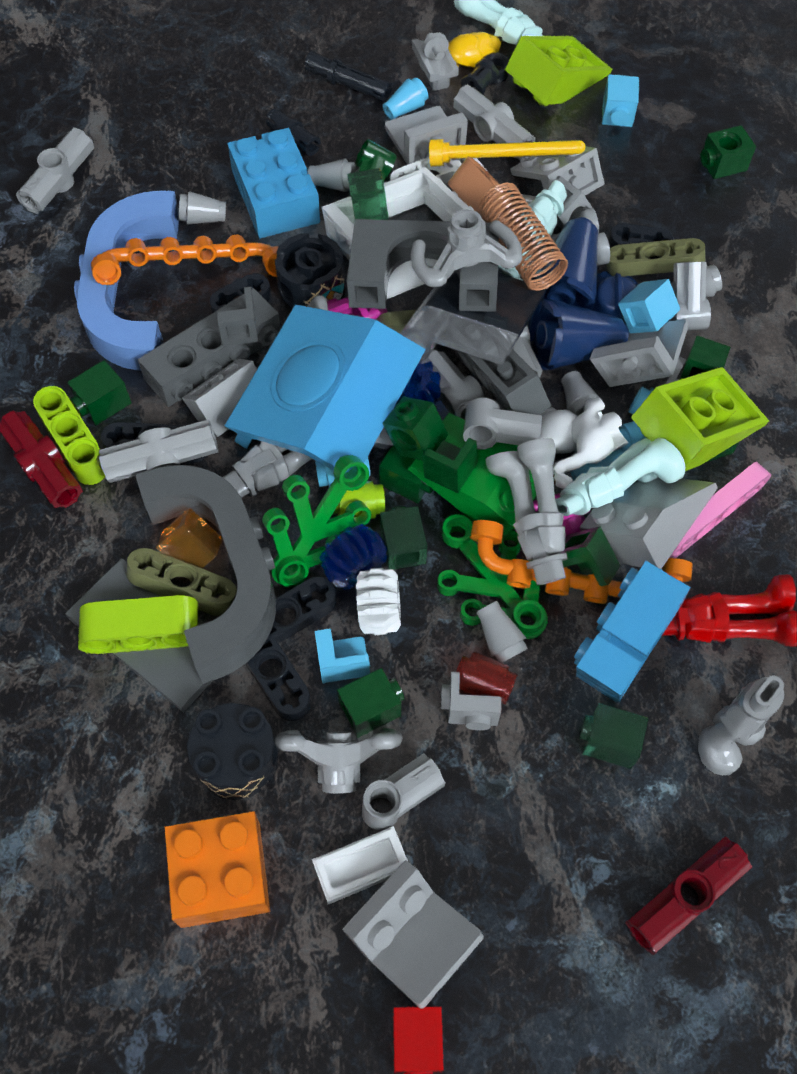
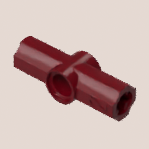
M13 410L2 416V421L0 422L1 435L14 451V457L31 482L35 481L50 504L54 508H67L77 502L83 490L65 466L63 457L47 435L43 436L36 424L25 411L16 412Z
M726 836L723 837L626 921L631 935L651 955L656 954L699 914L710 908L717 898L752 868L748 855L737 843L732 842ZM681 884L689 885L695 889L698 895V904L696 906L684 901L680 892Z

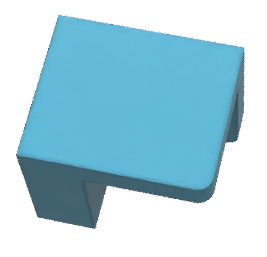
M669 279L642 282L618 303L630 334L656 332L680 310Z
M331 628L315 631L322 683L359 678L370 674L369 656L366 653L363 637L333 641Z

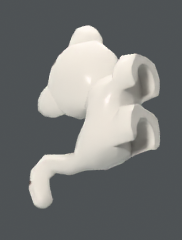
M598 397L587 400L583 408L584 412L578 416L569 410H556L553 407L539 414L542 415L540 439H553L556 453H571L577 449V453L557 461L553 465L554 485L561 489H564L573 482V479L565 475V473L579 469L587 463L597 464L612 452L628 444V441L623 437L618 428L622 426L621 418L615 412L603 415L601 411L604 410L605 405Z

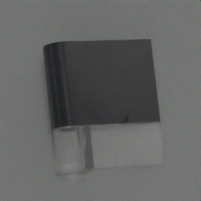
M454 271L443 286L431 289L399 334L426 349L420 361L429 357L436 345L440 344L503 365L544 297L546 289L540 291L530 290L524 281L498 273L496 312L459 311L460 279L457 272Z

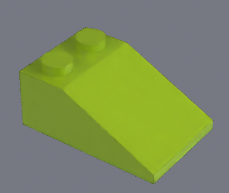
M521 36L505 68L514 77L513 81L515 84L528 89L534 95L533 99L544 106L566 102L607 77L613 70L573 36Z
M723 367L656 387L631 416L640 428L641 433L651 442L660 437L666 439L678 449L685 462V471L702 465L761 429L769 422L767 417Z

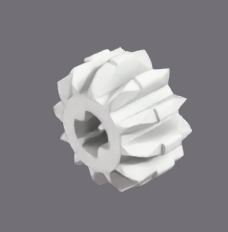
M370 568V570L360 571L356 584L360 629L364 634L387 635L388 633L398 631L401 625V605L397 573L393 569Z

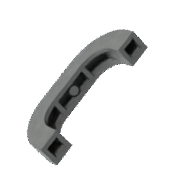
M175 465L159 467L136 474L140 493L153 525L180 516H198L212 522L222 536L238 583L236 597L228 610L221 616L205 624L184 630V634L202 684L224 677L242 667L256 655L267 640L275 620L276 598L269 570L275 569V565L268 546L260 548L258 540L264 538L257 516L249 518L243 500L237 490L223 477L209 470L194 466Z

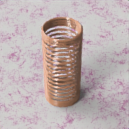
M501 183L488 190L479 202L478 213L485 222L495 220L503 222L517 236L521 247H524L522 254L524 252L527 253L522 256L521 263L515 269L522 276L528 288L540 291L554 285L565 274L568 260L557 247L551 235L547 233L541 221L513 183ZM512 190L511 192L504 193L503 195L495 199L487 209L486 214L484 213L487 205L496 195L504 191ZM514 194V196L509 197V198H507V199L501 201V202L493 209V211L491 212V214L488 215V213H489V211L491 210V208L493 207V205H495L500 199L504 198V197L507 196V195ZM511 200V201L509 202V204L505 205L501 210H499L497 213H495V211H496L502 204H504V203H506L507 201ZM499 238V243L505 248H507L503 241ZM558 260H560L559 263H558V265H557L551 272H549L547 275H545V276H543V277H541V278H539V279L531 280V278L537 277V276H539V275H541V274L547 272L549 269H551V268L555 265V263H556ZM553 261V262H552L547 268H545L543 271L536 273L539 269L543 268V267H544L545 265H547L549 262Z

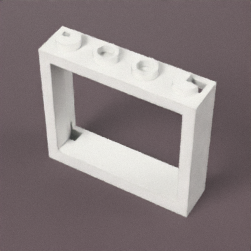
M423 168L323 206L322 212L327 236L337 242L342 253L350 260L355 219L383 220L419 205L426 204L443 221H450L456 212L474 209L465 204L458 197L457 193L452 192L440 178H437L427 168ZM425 258L427 266L433 268L437 260ZM411 260L398 266L390 275L387 299L425 284L416 275Z

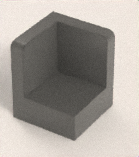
M244 287L246 305L221 307L217 311L218 326L223 346L258 342L251 287Z

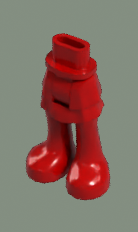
M790 574L776 575L770 580L765 591L756 594L728 595L713 592L709 595L700 593L684 600L662 636L675 635L679 641L684 640L686 635V638L689 640L711 643L712 640L722 643L726 639L734 638L774 640L786 647H797V610L792 611L796 601V588L793 577ZM731 614L776 615L764 619L729 620V615Z

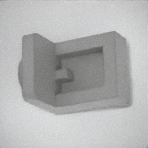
M451 672L450 684H442L441 709L449 710L448 723L466 724V728L471 730H487L491 726H497L501 715V697L460 695V672Z

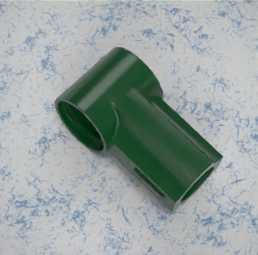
M367 139L360 148L355 160V165L358 168L349 194L352 196L383 184L393 168L396 154Z

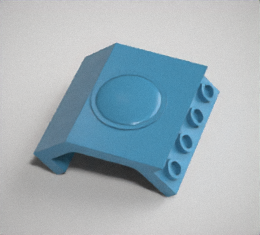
M295 304L224 426L237 433L234 442L246 449L252 439H256L307 455L333 471L336 461L345 455H355L365 462L384 427L382 423L394 409L426 349L378 320Z

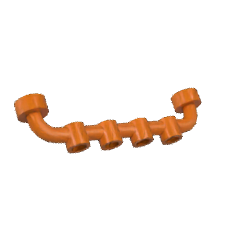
M237 234L230 236L226 244H213L209 237L199 236L194 240L193 245H180L177 239L166 237L160 242L159 246L146 247L141 239L133 238L126 243L125 248L110 249L95 256L91 262V270L94 279L98 283L112 285L121 277L119 262L129 261L133 266L140 267L151 260H164L169 265H176L182 259H198L201 263L208 264L213 262L215 258L231 257L235 262H243L248 256H261L267 273L277 277L275 260L279 246L272 247L268 244L255 242L246 243L245 239Z
M489 520L473 521L470 538L478 542V554L482 563L494 572L508 575L507 585L516 588H530L531 580L536 581L534 570L527 569L526 563L530 561L503 559L498 557L493 550V545L502 542L504 526ZM669 558L661 570L681 582H687L691 580L693 564L687 560ZM564 568L566 578L548 583L545 588L546 593L557 596L569 595L570 588L584 590L583 599L585 601L607 603L608 595L618 597L621 590L619 587L622 582L612 580L609 585L601 587L594 574L584 575Z

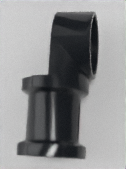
M502 53L488 54L475 64V70L471 74L465 75L461 79V88L468 84L478 89L477 91L484 95L485 89L489 85L501 83L508 78L509 73L505 70L509 62L508 57ZM495 66H500L503 69L498 70Z

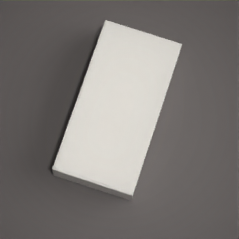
M394 826L312 859L328 905L388 880L399 866L407 860Z

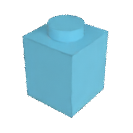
M608 74L603 97L602 124L633 126L638 106L639 77Z

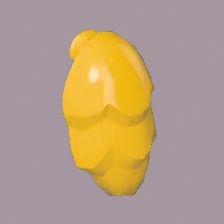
M473 32L460 34L449 42L448 50L458 67L460 64L475 67V64L488 54L498 53L501 42L498 37L491 34Z

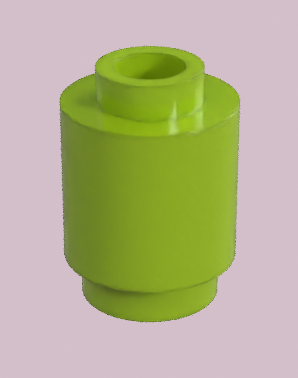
M367 481L358 490H347L333 514H338L339 516L345 513L347 506L351 502L362 501L370 509L371 519L376 518V514H384L385 495L383 485ZM362 511L357 512L354 517L361 515Z

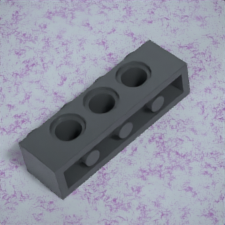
M254 288L252 289L258 342L223 346L218 326L217 311L138 359L145 382L168 407L183 400L182 397L235 360H246L251 354L262 347L273 343L281 330L279 313ZM245 294L223 307L246 305Z
M453 320L445 334L456 356L504 410L539 415L551 407L538 374L499 334Z

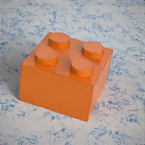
M255 811L165 827L172 920L179 927L185 928L270 912L261 829Z

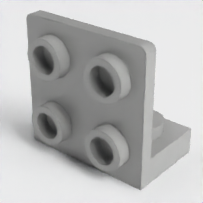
M435 106L386 121L385 130L408 165L429 157L430 139H443L444 142H450V145H466L468 120L463 112L447 117L440 106Z
M586 146L585 151L581 154L524 156L520 159L519 164L510 169L513 176L541 180L543 190H548L552 182L560 177H563L581 190L584 195L604 185L599 156L595 147Z
M686 319L666 322L656 332L631 334L629 332L628 342L594 348L590 360L609 387L671 377L674 375L689 324Z
M407 860L399 866L342 929L361 953L421 1009L430 1002L484 938L482 932L432 891L418 869Z

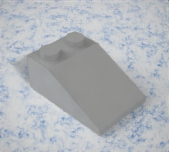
M659 477L647 483L638 481L624 491V496L613 499V502L601 507L593 508L580 525V529L584 531L601 526L614 554L621 564L642 567L644 562L648 561L662 569L718 487L715 482L682 478L673 483H666Z

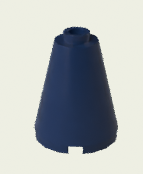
M578 217L567 221L555 240L557 247L568 260V267L559 281L546 288L542 299H553L593 310L596 303L598 229L591 220ZM558 260V261L555 263V265H554L551 269H549L547 272H545V273H543V274H541V275H539V276H537V277H533L531 280L539 279V278H541V277L547 275L549 272H551V271L558 265V263H559L560 260ZM553 261L549 262V263H548L547 265H545L543 268L539 269L536 273L543 271V270H544L545 268H547Z
M542 299V304L538 305L528 322L530 341H534V354L542 370H552L590 360L594 348L628 342L629 338L628 327L621 318L553 299Z

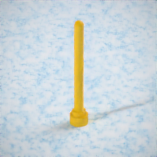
M430 139L429 160L430 166H444V163L450 162V159H464L468 156L471 158L570 155L583 153L586 146L580 140L450 145V142H444L443 139Z

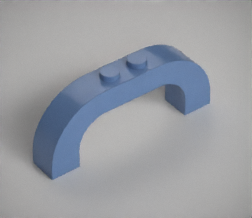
M175 191L143 192L126 197L111 205L95 220L88 233L85 253L79 257L81 275L80 280L75 281L74 293L78 312L87 336L94 349L101 356L124 368L141 370L138 359L163 344L157 321H131L116 316L113 312L118 281L112 285L98 283L93 277L91 262L95 256L107 250L125 248L126 243L133 238H138L142 241L164 239L166 237L177 239L179 209Z

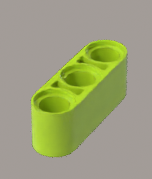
M47 386L40 389L34 396V407L74 476L80 483L85 485L99 483L105 478V474L101 468L99 460L100 448L65 391L57 386Z
M175 595L84 604L80 607L78 649L91 654H106L187 647L188 643L184 630L198 626V601L190 596Z

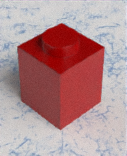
M393 1008L394 1073L433 1074V1072L444 1071L442 1008Z

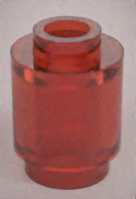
M475 651L470 658L463 656L456 672H460V690L471 695L501 697V703L505 705L513 690L518 674L509 671L510 666Z

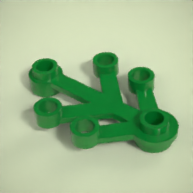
M345 455L336 461L334 467L335 479L313 515L308 500L310 487L303 477L292 475L283 482L282 489L287 498L292 502L300 536L292 547L287 533L290 521L284 511L280 508H272L264 514L262 522L267 531L272 535L278 554L273 560L275 569L270 570L272 577L277 583L286 587H296L306 580L310 567L333 558H343L350 553L352 548L351 542L342 531L352 527L365 526L372 516L370 509L362 501H353L347 506L344 514L331 519L330 517L347 490H358L368 481L369 469L359 457ZM301 485L297 492L291 493L295 486ZM362 511L361 515L354 517L357 512ZM281 518L278 524L271 525L275 519ZM327 538L325 546L310 551L316 541ZM343 542L340 547L334 548L338 543Z
M460 514L451 515L446 518L442 528L443 541L452 548H459L483 578L459 575L454 570H444L438 576V591L444 596H454L461 591L498 597L507 607H501L502 610L525 635L526 639L540 636L545 631L548 623L547 613L538 603L540 585H537L536 581L531 580L530 588L524 589L522 600L512 586L507 585L508 575L494 572L482 563L478 554V545L470 538L473 525L470 519ZM509 531L502 536V542L498 544L501 558L508 560L516 559V555L521 549L517 532ZM453 532H460L461 534H463V537L455 538L452 537L450 534ZM512 540L516 543V546L507 547L504 541ZM445 579H451L456 585L447 587L442 582ZM477 599L464 601L460 611L461 620L470 626L479 624L481 621L478 615L469 616L465 610L475 608L479 611L487 605H483ZM522 617H530L533 619L534 624L525 625L520 619Z

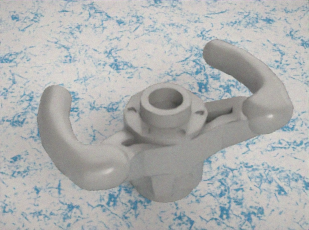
M466 209L456 212L450 219V226L447 228L448 243L433 268L428 267L425 262L426 244L422 240H415L413 242L410 257L412 267L418 278L429 287H440L447 282V279L455 270L474 266L480 262H492L505 269L514 268L522 261V247L513 231L500 221L495 220L491 222L489 229L491 233L503 241L507 248L486 235V224L481 215L474 210Z
M382 728L378 733L361 742L358 739H351L350 731L326 732V740H320L317 743L306 740L298 730L283 731L277 734L275 738V745L278 749L289 752L297 751L318 765V783H322V792L325 793L355 792L356 783L361 782L360 764L379 750L396 748L402 742V734L391 728Z

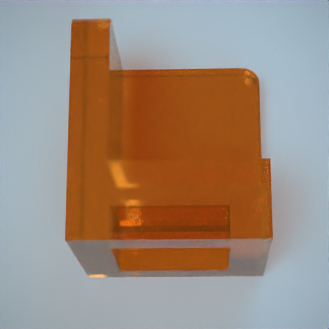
M189 508L163 530L156 549L163 554L203 568L217 557L222 537Z

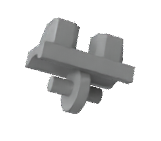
M429 33L425 40H412V49L434 91L448 88L450 78L458 76L459 70L448 50V40L442 33Z

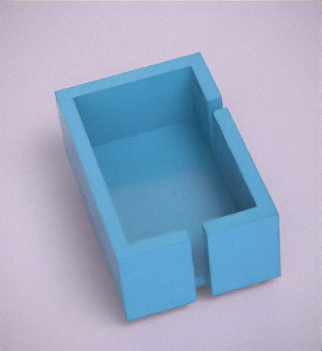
M289 128L261 134L262 139L260 140L252 136L227 143L232 173L259 239L320 223L318 192L310 174L307 173L306 165Z
M648 561L644 562L639 571L634 567L630 569L619 587L621 590L618 597L621 599L618 604L615 605L609 602L597 620L598 626L596 630L599 631V634H597L594 640L587 636L574 656L576 659L574 664L577 665L576 677L616 703H619L683 604L691 588Z

